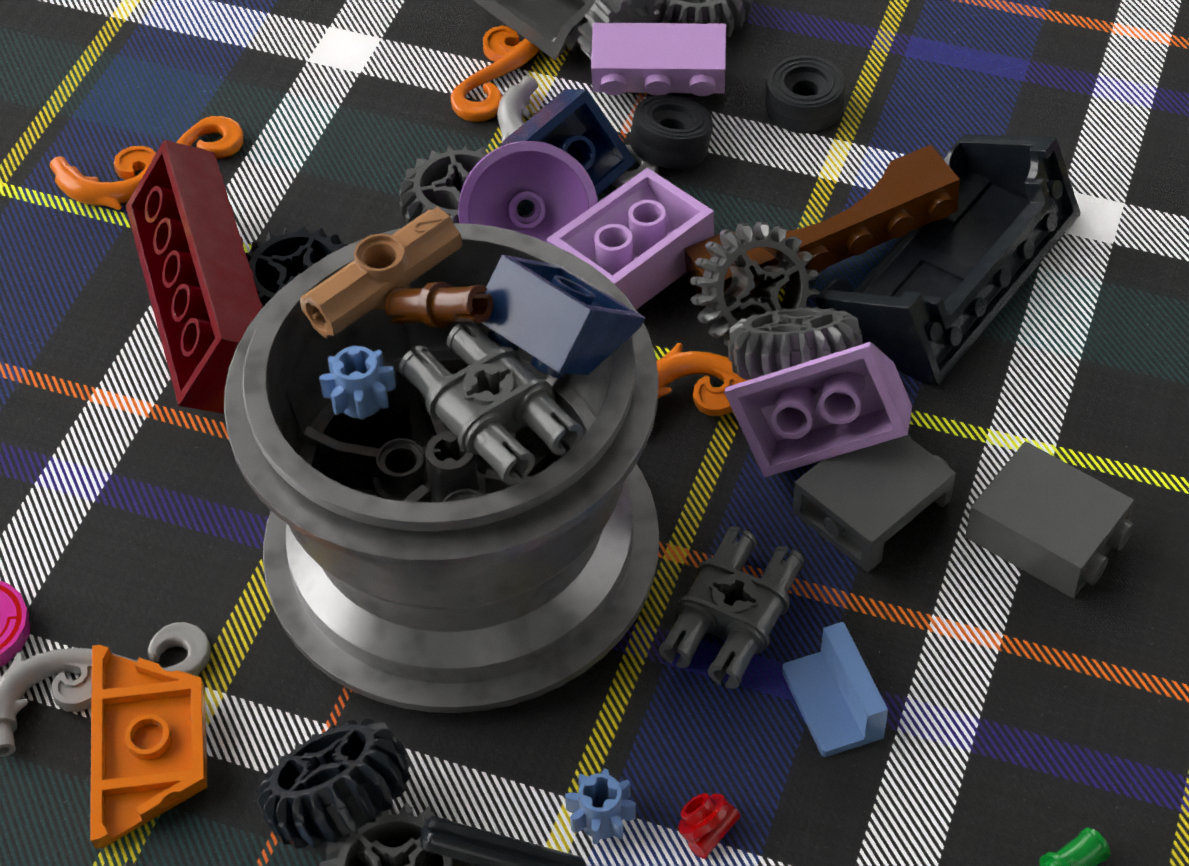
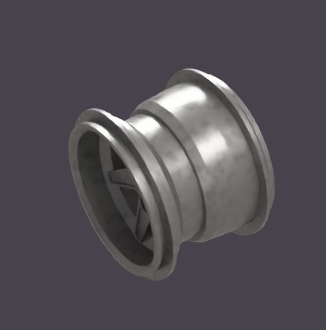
M453 223L461 233L462 247L409 283L410 289L423 288L432 282H445L452 287H468L473 285H483L486 287L501 256L507 255L559 264L636 311L628 298L610 279L572 253L526 234L486 225ZM395 229L380 234L392 235L400 229ZM361 240L351 243L310 266L270 299L248 326L236 348L228 371L225 386L224 414L229 442L245 480L259 499L271 510L263 542V567L266 586L274 612L293 644L315 667L332 680L353 692L381 703L425 712L463 713L510 706L541 696L563 686L587 671L623 638L644 606L654 581L659 551L657 511L651 490L642 471L636 464L651 434L658 405V370L656 355L649 333L643 323L639 330L589 375L564 373L562 379L551 377L532 366L533 356L523 349L519 348L516 351L520 356L521 363L538 379H544L551 385L554 394L553 400L574 421L582 426L583 434L578 444L572 450H569L560 440L559 443L566 449V453L561 455L562 457L548 468L536 474L558 455L554 454L549 449V446L529 426H523L514 431L511 435L534 455L535 463L530 473L524 479H521L512 468L511 472L517 477V483L507 484L480 454L474 455L463 451L459 446L458 438L442 421H437L428 414L425 404L426 398L399 372V364L410 350L421 362L423 361L416 353L415 347L418 346L427 347L451 374H456L468 367L447 346V337L458 323L470 335L471 332L464 327L463 322H453L449 327L432 328L425 323L398 325L390 320L393 316L400 315L387 316L385 310L374 308L334 337L330 335L325 338L313 328L310 320L302 311L300 297L355 260L354 250ZM477 323L488 335L490 328L482 323ZM355 345L368 348L372 352L381 350L384 366L393 367L396 383L395 389L386 391L389 407L387 409L380 408L375 414L365 417V419L354 418L344 412L339 415L334 414L331 398L323 397L320 376L330 373L327 358L329 356H336L341 350Z

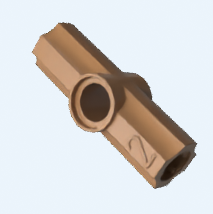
M437 206L433 210L429 209L392 235H370L356 245L354 250L355 260L300 297L302 311L310 320L313 328L325 338L330 335L334 337L372 309L385 310V299L392 289L399 287L410 289L409 283L462 247L461 233L453 224L451 217Z

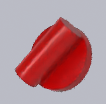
M702 793L692 798L681 810L682 819L679 822L678 831L689 842L690 850L698 857L706 859L740 818V813L722 794H712L709 796L706 793Z

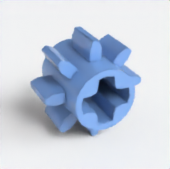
M355 345L341 350L336 356H329L327 358L330 373L321 375L320 383L323 397L331 398L334 414L339 415L344 412L348 416L365 419V417L375 414L380 408L387 409L389 407L386 391L395 389L396 383L393 367L384 366L381 350L372 352L368 348Z
M603 769L601 773L588 777L583 774L578 775V793L570 792L565 794L566 810L573 813L570 817L571 831L576 833L583 830L592 837L593 844L596 845L600 839H607L612 836L622 839V819L628 821L636 819V803L628 800L631 796L629 780L618 783L614 777L609 775L608 769Z

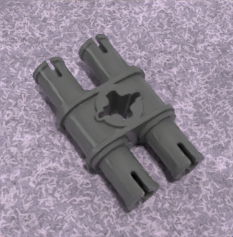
M463 322L464 327L471 332L470 335L458 323L447 337V346L468 367L456 374H451L427 347L418 346L415 347L416 353L423 361L421 362L410 350L402 358L399 364V372L426 398L425 404L428 414L433 419L442 421L458 438L459 446L463 451L474 455L480 454L505 483L515 484L517 483V477L511 472V469L513 468L520 478L524 479L532 470L535 457L511 433L523 426H529L549 446V449L554 454L563 455L566 453V449L559 441L561 440L569 450H572L580 441L583 428L553 400L554 394L551 385L544 379H538L521 363L520 356L514 349L498 346L477 323Z
M738 526L729 527L713 558L701 562L696 571L697 578L687 595L680 598L676 605L678 619L665 641L659 647L660 655L670 664L674 661L677 653H680L681 656L676 666L686 668L690 665L692 657L705 634H711L725 640L714 662L708 668V675L713 681L721 685L726 673H728L730 677L725 687L729 689H735L740 685L742 676L754 654H759L767 649L770 643L769 635L779 616L786 614L790 606L788 592L799 571L805 565L803 556L795 549L792 550L788 560L784 561L783 558L788 551V547L778 546L773 551L772 558L760 578L742 572L741 570L748 557L757 546V540L753 534L745 529L739 542H737L735 539L740 532V527Z

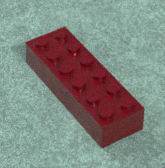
M164 140L128 201L126 210L178 406L224 414L225 386L230 364L239 342L248 326L263 308V304L260 302L253 280V271L249 267L243 247V239L237 228L233 207L229 202L224 186V178L220 173L215 153Z

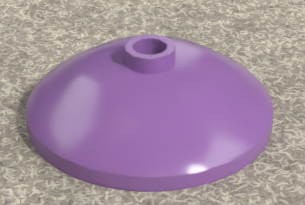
M520 141L506 144L491 151L474 166L461 190L458 218L459 223L508 229L547 242L546 239L598 203V198L588 173L570 154L544 142ZM522 200H530L533 203V210L529 215L522 216L517 212V206Z

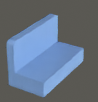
M844 622L824 627L821 652L784 663L782 674L820 754L823 757H828L884 739L888 708Z

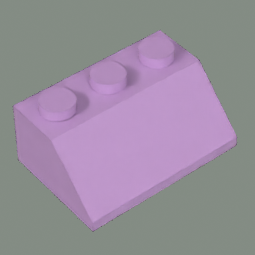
M593 23L591 59L593 92H604L609 95L635 92L649 93L656 96L668 93H693L698 96L725 93L726 24Z
M646 168L548 237L546 241L572 253L596 268L618 287L637 310L686 273L684 248L714 236V211L649 168Z
M871 342L726 387L724 392L764 477L908 435L912 411L911 401L894 362Z

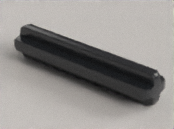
M436 816L430 817L424 823L421 832L420 846L425 851L480 866H586L585 860L580 856Z

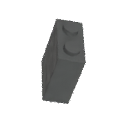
M1025 441L971 506L965 538L1074 599L1086 582L1094 585L1099 580L1107 566L1108 558L1106 556L1110 550L1114 548L1120 551L1128 541L1135 525L1129 521L1134 499Z

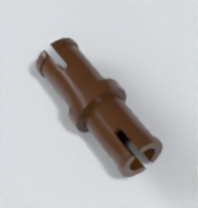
M432 282L423 288L405 289L399 287L392 289L385 299V312L387 316L400 315L393 316L390 320L398 325L425 323L432 328L449 327L453 322L482 323L487 321L492 314L493 297L491 293L485 294L487 288L483 285L452 287L445 282Z

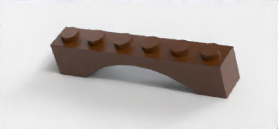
M930 144L890 161L882 178L871 191L847 210L828 220L804 228L788 230L786 239L791 236L798 237L802 241L798 252H810L813 256L811 261L805 266V269L817 270L818 273L822 272L833 264L852 256L861 255L875 246L894 238L903 237L912 230L933 221L945 219L950 214L957 212L960 179ZM720 233L684 248L687 280L697 294L702 293V287L692 285L690 279L695 276L703 277L704 269L698 268L695 261L697 258L711 259L712 256L707 252L705 244L711 241L722 246ZM761 247L746 251L750 260H756L761 269L765 266L774 267L779 264L778 260L770 252ZM730 268L725 276L724 292L732 283ZM753 278L756 287L760 284V279ZM755 287L749 291V295L757 296Z

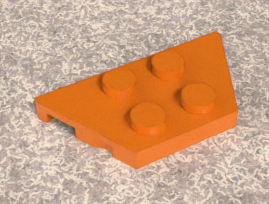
M93 645L90 841L95 849L110 845L207 788L205 686L201 677L179 670L167 671L161 668L158 663L138 658L137 662L112 654L109 647Z

